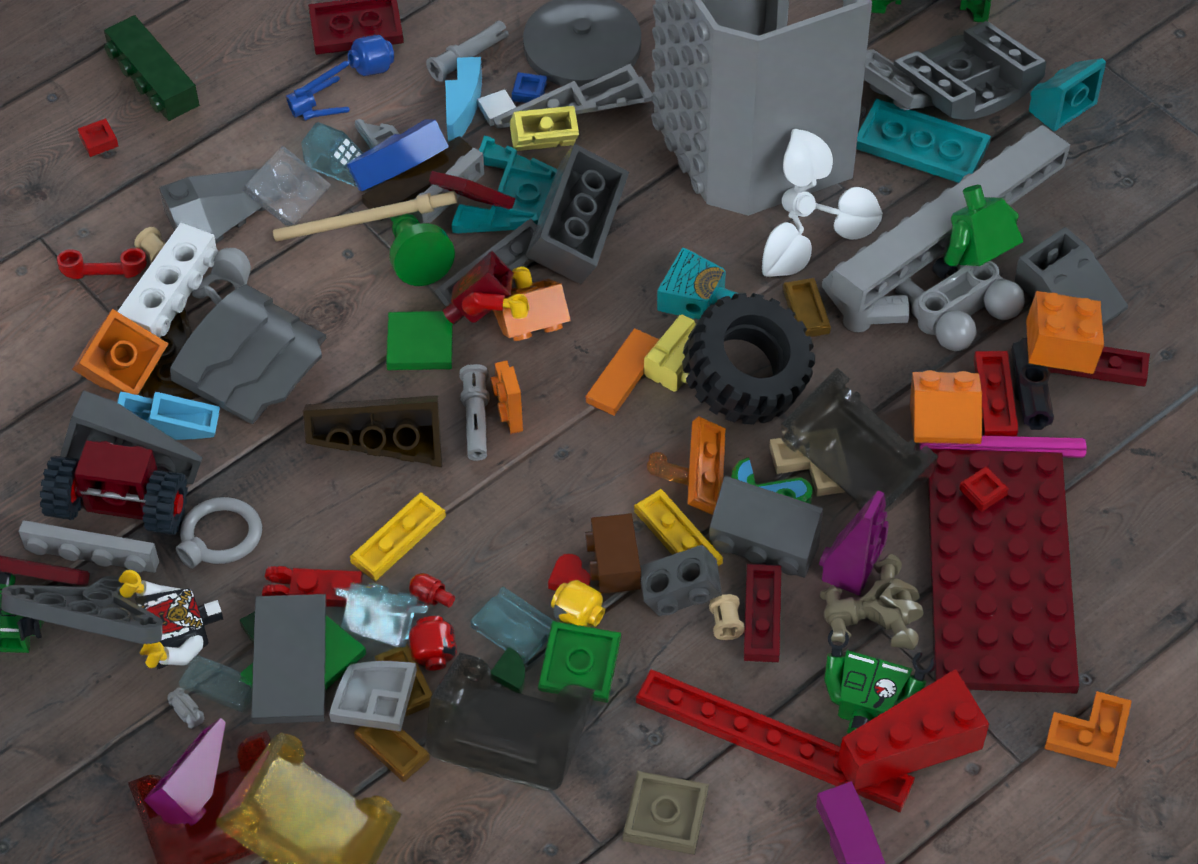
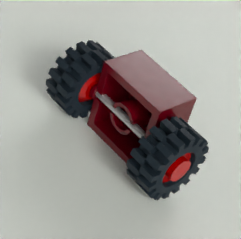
M86 441L80 459L52 456L51 461L47 462V469H44L43 472L45 477L41 481L43 489L40 491V497L42 498L40 507H42L44 516L74 520V517L78 516V511L82 508L81 501H83L86 512L140 519L145 522L144 527L147 531L175 535L180 530L179 525L182 524V516H185L186 511L184 507L187 504L186 494L188 493V487H186V476L182 473L157 470L153 451L141 446L114 445L107 441Z

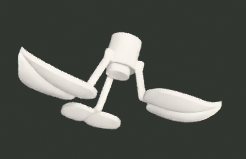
M792 129L790 142L784 155V175L790 183L796 186L784 193L782 205L786 211L790 212L788 216L793 219L796 227L791 223L784 222L775 227L770 233L762 258V273L766 277L793 275L803 270L808 264L812 246L810 240L801 235L804 228L798 216H808L814 209L836 214L837 217L834 222L836 233L851 240L860 239L871 234L882 220L883 213L876 197L865 188L852 187L846 190L839 198V209L816 203L814 196L806 192V190L816 186V179L827 177L833 165V157L828 145L821 138L808 131Z

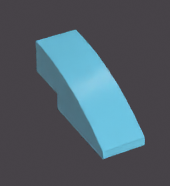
M481 57L457 58V80H445L448 142L464 135L478 108L477 99L480 98L482 91Z
M122 391L119 393L118 404L175 440L202 439L215 436L220 410L219 406L159 392L154 393L153 399Z

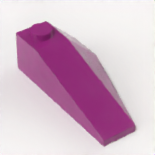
M877 491L840 532L832 547H825L819 562V566L823 567V582L856 595H861L874 569L873 564L877 563L887 541L889 522L886 521L888 515L884 511L886 501L883 492Z

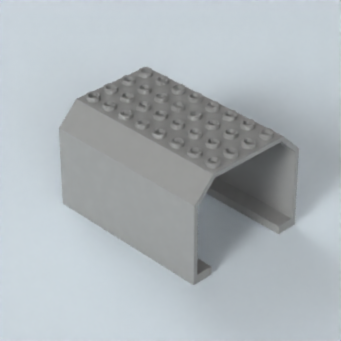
M656 0V4L653 5L655 27L652 29L655 40V49L652 50L655 62V71L652 72V79L655 85L654 92L652 93L654 113L651 115L652 123L657 131L660 130L662 132L668 150L670 152L674 151L681 171L683 173L687 172L691 178L693 190L696 194H701L706 204L747 216L782 204L784 193L796 186L786 179L783 172V159L790 142L792 129L808 131L821 138L830 148L833 157L830 174L825 178L816 179V186L806 190V192L813 193L853 178L872 9L871 0H843V7L788 26L789 0Z

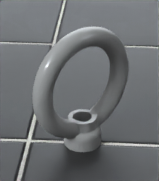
M229 497L208 499L193 507L184 517L180 529L182 543L176 546V552L181 561L191 569L202 561L212 564H225L237 561L252 552L259 543L262 535L261 519L252 506L239 499ZM232 511L245 518L249 531L246 538L239 545L227 550L207 549L205 543L200 538L194 537V528L197 522L209 513Z

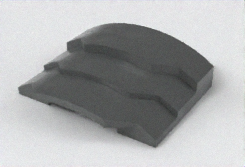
M988 21L964 30V35L952 36L950 39L921 53L915 51L894 60V66L912 78L914 85L930 95L934 106L951 118L968 120L998 112L1027 94L1045 76L1046 61Z
M245 284L223 298L196 327L170 368L171 381L253 425L269 405L284 402L306 373L322 358L320 346L326 340V334L301 322L298 316L273 304V298Z

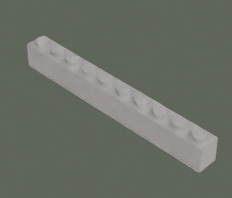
M1043 125L1033 132H1027L1020 141L1013 146H1007L1000 155L992 160L985 161L980 169L972 174L965 175L960 183L952 188L945 189L931 203H925L917 213L902 219L898 226L891 231L883 232L868 247L864 246L859 249L851 259L846 262H840L832 272L833 280L830 292L859 314L948 250L952 233V214L967 206L963 194L965 188L981 185L984 197L1003 198L1006 203L1011 205L1065 166L1070 144Z

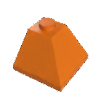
M112 309L86 345L72 370L99 387L116 393L122 391L138 395L168 343Z

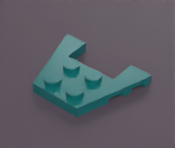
M484 135L479 151L483 153L484 165L505 169L498 192L516 199L513 208H510V210L493 205L491 209L459 204L451 224L452 233L515 230L530 218L537 225L557 169L535 158L529 160L517 154L516 149L508 145L504 148L495 144V139Z

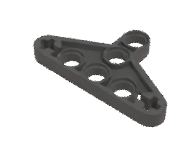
M120 576L102 577L89 587L11 585L2 589L1 608L3 611L140 644H153L162 639V619L120 594L119 590L124 584L118 581Z

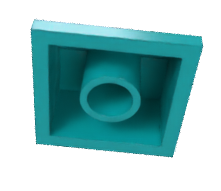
M1103 58L1075 62L1066 69H1060L1046 82L1037 84L1030 94L1029 112L1055 132L1097 104L1106 61Z

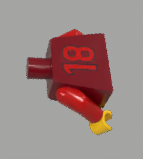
M490 251L453 286L451 303L443 309V314L453 324H456L464 316L471 323H475L491 310L504 311V308L511 309L513 318H525L528 315L527 311L530 310L527 297L523 294H515L509 299L507 298L511 295L513 279L516 288L532 286L531 273L524 266L514 268L511 271L493 251Z

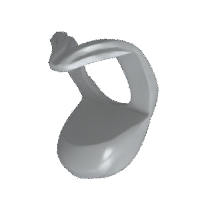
M237 248L221 249L214 258V266L211 273L202 279L198 289L192 291V296L198 299L209 296L213 303L217 305L222 298L213 288L209 287L210 284L218 280H225L232 283L235 289L247 284L251 265L245 253Z

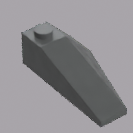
M84 390L71 416L60 454L61 457L80 459L86 441H107L114 445L129 447L141 446L153 451L157 470L185 474L187 484L194 483L203 458L117 402Z

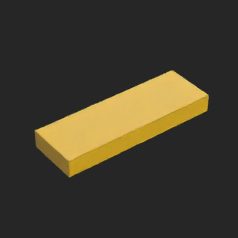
M662 489L634 505V512L672 555L703 544L716 558L718 566L723 564L722 555Z
M420 492L350 556V562L376 582L446 517L445 510Z

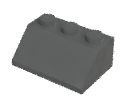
M725 476L710 524L709 542L722 553H732L747 558L755 564L782 566L781 572L805 578L819 547L823 508Z

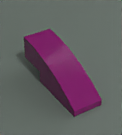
M852 781L819 792L816 808L831 837L830 846L838 863L885 864L872 826Z

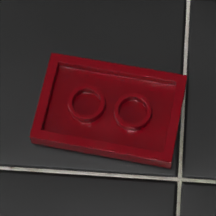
M338 0L308 4L316 55L349 51L355 39L371 35H381L391 45L404 43L397 0Z

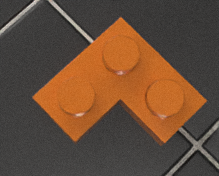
M508 361L495 363V376L490 377L493 395L494 397L498 396L500 402L497 403L501 422L507 421L510 434L523 432L521 391L514 366L509 367Z
M1096 691L1089 721L1054 712L1044 749L1116 768L1132 700Z

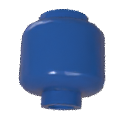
M371 35L355 39L347 55L350 67L355 68L361 76L385 73L390 68V64L394 62L393 47L381 35Z

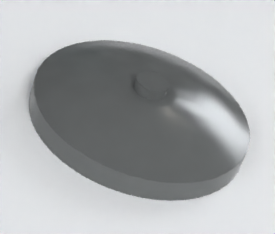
M552 0L537 9L527 21L523 33L524 54L532 69L538 75L547 76L548 81L561 86L575 81L577 86L580 87L628 64H631L633 67L641 52V30L635 16L626 7L614 0Z

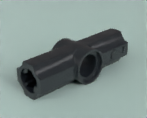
M1022 338L1020 341L1013 343L1011 348L1017 382L1015 396L1020 401L1024 424L1028 425L1031 430H1042L1044 427L1052 425L1054 420L1048 387L1050 372L1046 366L1029 364L1027 338Z

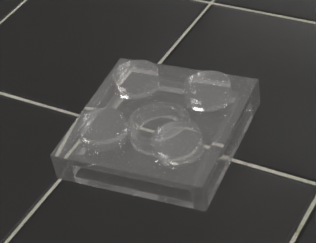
M282 146L248 181L243 191L288 227L296 225L328 191L331 184Z

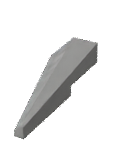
M628 64L580 87L577 86L575 81L494 117L493 122L497 129L510 127L512 115L517 111L574 106L577 115L652 101V92L642 76L639 77L632 65Z

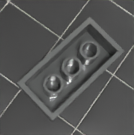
M574 143L558 166L526 257L582 284L597 267L629 171Z

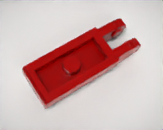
M271 566L266 569V580L272 583L290 584V588L280 584H268L263 587L262 596L326 594V607H359L362 585L361 571L293 568L291 570L285 566Z

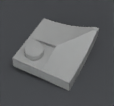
M371 661L349 665L340 681L330 709L329 716L331 722L401 731L417 672L416 663Z

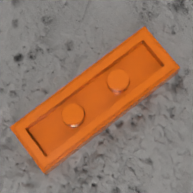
M634 328L587 393L586 403L615 416L643 376L645 356L660 339Z
M698 416L692 421L688 505L713 515L724 477L726 428Z

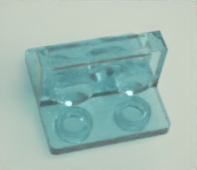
M350 583L349 588H337L335 593L337 596L347 598L341 624L342 629L397 647H406L414 613H427L428 606L418 603V597L403 592H398L397 595L388 593L389 587L369 583L368 586Z

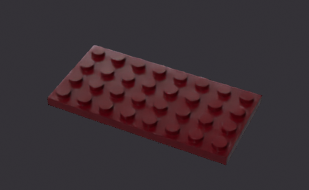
M928 449L927 479L933 650L936 661L934 669L935 681L956 669L969 690L1077 694L1079 690L1063 454L1054 452ZM987 466L1009 490L1007 496L981 512L959 488L962 481Z

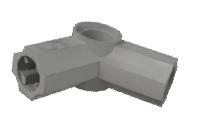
M833 271L823 279L822 288L843 314V324L848 330L864 332L869 329L871 324L908 323L909 302L907 296H883L858 314L830 292Z

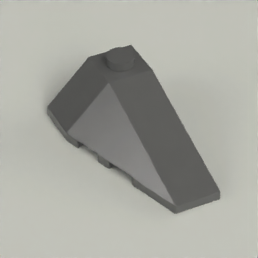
M278 166L187 177L161 186L159 190L164 212L174 231L180 223H184L214 234L215 242L218 243L224 239V233L234 226L239 228L244 225L247 217L256 211H264L290 193L291 187Z

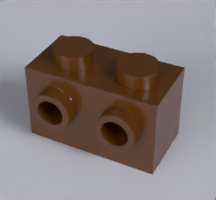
M632 513L592 517L591 531L585 532L587 552H594L595 559L589 561L591 581H598L601 594L640 590L641 568Z

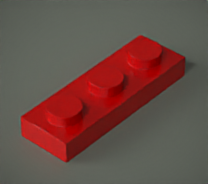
M975 351V373H979L982 390L983 436L1017 437L1018 423L1008 351Z

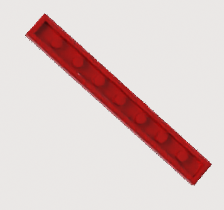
M652 669L649 671L636 696V703L827 783L835 786L848 783L837 763L840 746ZM904 774L858 789L856 792L861 797L901 813L914 784L915 777Z

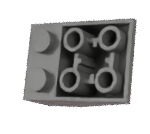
M1066 227L1019 257L1014 282L1033 299L1036 291L1101 301L1103 326L1128 309V304L1088 245Z

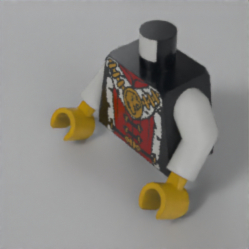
M133 570L124 571L118 579L120 583H124L119 590L123 597L129 598L136 593L138 596L135 598L136 604L158 616L163 621L161 641L153 644H144L140 651V655H148L145 663L149 668L157 666V669H161L168 665H187L209 643L204 626L223 620L218 600L197 606L192 589H180L144 580L141 581L140 575Z

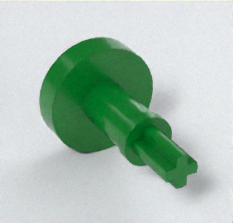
M411 214L390 217L393 222L392 232L396 238L391 245L389 258L397 276L403 282L413 286H426L444 277L452 267L455 259L454 245L446 232L434 224H420L418 219Z

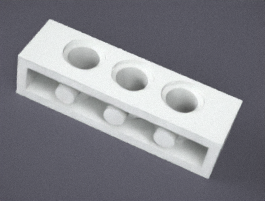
M180 223L117 312L157 337L165 336L176 314L182 312L185 308L187 298L193 290L199 288L205 272L209 267L214 266V258L218 253L214 234Z

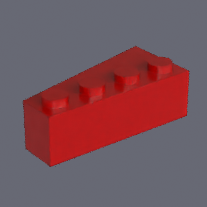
M955 669L842 737L837 763L847 781H852L855 790L982 750L989 722Z

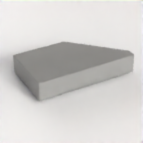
M361 119L355 120V128L370 149L394 134H399L393 125L381 123L380 126L364 123V120Z

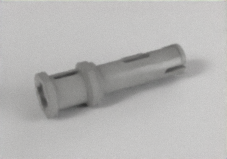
M498 20L460 45H450L441 55L428 58L426 66L430 75L436 81L443 82L446 80L447 75L457 69V58L475 57L502 39L509 36L508 31L502 32V30L506 29L505 24Z
M474 364L466 365L460 369L459 377L463 381L460 401L466 410L467 455L470 460L480 461L487 457L485 406L490 400V394L486 390V380L489 377V371L483 365Z

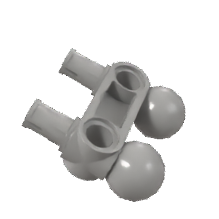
M988 261L981 266L959 265L958 263L956 266L958 271L927 291L918 287L908 278L895 287V293L908 297L909 305L912 306V315L918 319V327L926 334L936 335L938 342L944 348L951 351H960L968 348L973 343L977 333L975 322L971 318L972 314L985 307L992 317L1008 320L1016 317L1023 309L1025 303L1023 290L1017 283L1003 279L999 275V267L992 261Z

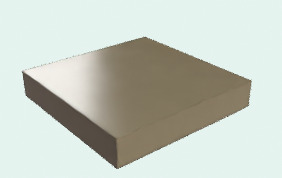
M637 771L624 827L623 841L695 855L709 784Z

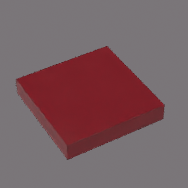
M435 171L431 172L429 178L430 184L448 191H455L456 194L477 202L509 210L513 208L516 199L465 178Z

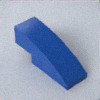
M425 119L402 134H394L346 165L359 190L364 191L409 170L449 146L437 121Z

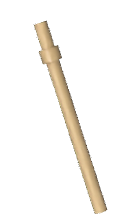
M455 191L432 196L430 193L417 195V199L274 229L273 236L275 241L278 242L418 211L420 214L433 212L434 208L456 204L457 195Z

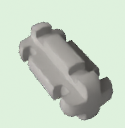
M176 688L167 696L169 705L174 707V711L183 722L188 723V728L195 729L204 722V713L198 710L199 707L188 694L183 693L185 691L183 688Z

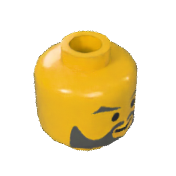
M579 580L571 581L568 584L562 583L551 601V607L554 608V617L562 623L585 627L592 625L596 627L605 614V608L602 607L603 597L601 593Z

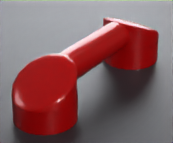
M139 248L125 250L120 256L121 262L84 263L82 254L74 249L65 250L57 256L59 270L62 274L72 279H81L89 275H124L126 278H132L140 274L147 265L146 254Z

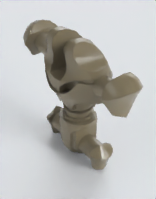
M891 553L873 564L876 572L881 574V580L875 581L872 589L866 595L859 598V600H853V597L840 600L842 589L834 585L821 591L820 598L827 602L824 618L832 627V642L844 643L845 631L848 633L849 638L852 636L847 631L846 626L857 625L861 619L869 618V620L884 627L885 630L892 629L894 636L891 638V647L914 650L918 645L919 636L917 632L912 628H906V625L920 619L923 616V609L919 603L914 602L920 597L918 590L914 586L895 578V575L902 568V562L898 556Z

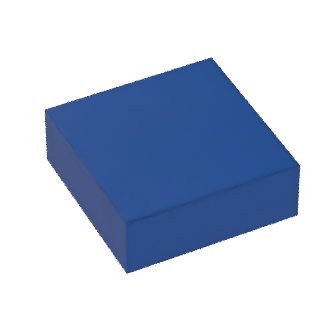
M518 72L512 90V101L527 103L544 95L547 86V76Z

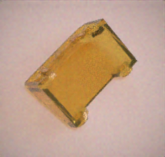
M280 732L272 738L216 820L221 830L271 864H376L402 814L393 809L392 804L381 796L375 795L372 798L356 799L302 762L306 755L302 742L293 735Z

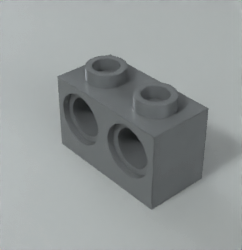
M703 544L640 566L644 602L658 616L671 615L680 609L704 604L710 599L722 596L717 560Z

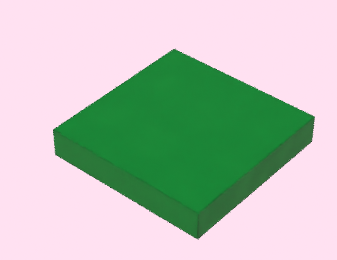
M443 311L388 312L387 370L452 369L453 323L445 317Z
M552 621L538 684L539 691L608 703L622 638L621 633Z

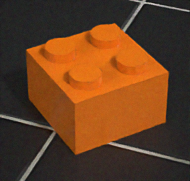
M1036 291L1026 319L1029 364L1094 374L1104 348L1101 301Z

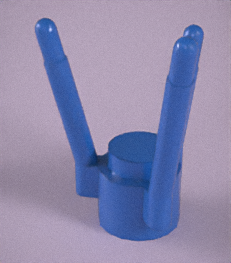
M342 62L305 86L286 95V100L293 116L296 118L302 115L306 121L313 117L349 112V107L312 110L316 106L313 94L338 82L340 77L334 75L349 66V62Z

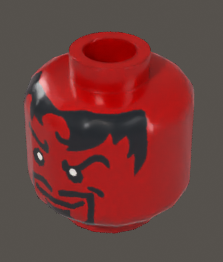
M423 617L417 620L416 625L410 629L409 643L412 660L419 665L425 666L426 670L437 671L444 669L447 666L446 663L456 656L457 647L454 628L449 622L444 621L442 617Z

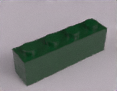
M136 15L104 30L106 37L104 48L110 59H116L119 62L121 71L126 77L130 76L134 80L138 92L141 95H147L156 113L161 112L168 121H171L200 106L196 85Z

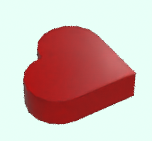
M569 553L563 554L558 558L548 581V589L554 591L562 583L568 584L574 580H579L591 586L590 574L582 568L581 559L577 555Z

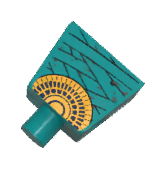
M682 247L657 290V310L674 315L683 314L689 318L699 320L704 311L710 305H715L718 299L725 296L732 298L737 292L725 289L726 271L724 268Z

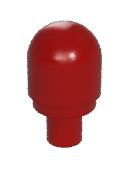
M419 573L412 577L409 582V592L412 597L427 605L435 606L440 603L450 608L455 601V595L445 591V585L441 580L429 574Z

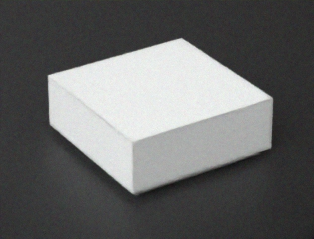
M505 89L477 99L478 107L490 126L494 125V117L516 108Z

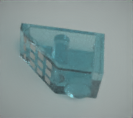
M316 122L301 142L305 167L358 187L346 164L362 155L363 152L343 131Z

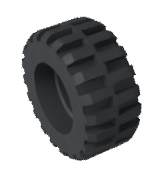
M736 293L732 298L725 296L718 299L715 305H710L689 334L683 349L685 358L682 361L683 371L689 373L686 378L689 388L696 389L695 397L701 404L706 402L710 406L709 411L715 415H718L719 412L726 415L725 420L735 423L737 419H742L743 424L754 425L757 420L760 423L772 421L774 417H780L806 388L813 375L812 368L815 365V354L810 352L814 345L812 338L805 335L807 328L802 321L798 322L794 318L795 313L789 307L785 310L779 306V301L773 298L769 301L763 299L764 295L752 293L750 297H747L746 293ZM743 340L757 346L769 359L773 376L756 378L738 370L731 363L725 352L724 341Z

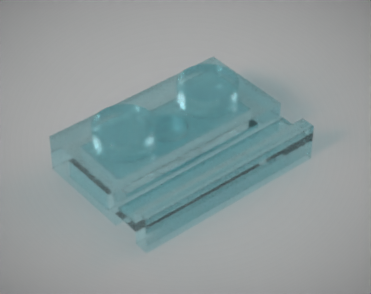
M502 586L499 590L500 593L495 598L492 597L471 619V628L505 651L508 647L512 648L519 654L523 663L526 664L546 643L552 621L554 620Z

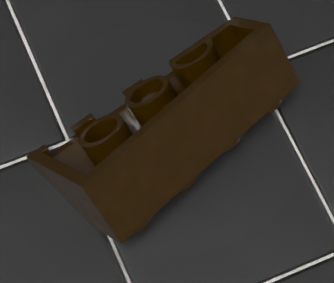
M438 396L306 404L304 407L303 417L306 444L345 451L367 453V455L386 456L413 463L415 461L442 467Z

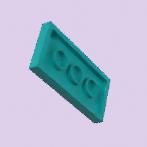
M876 99L858 132L856 149L960 183L965 175L977 171L990 144L991 136L920 112L904 110L895 104Z

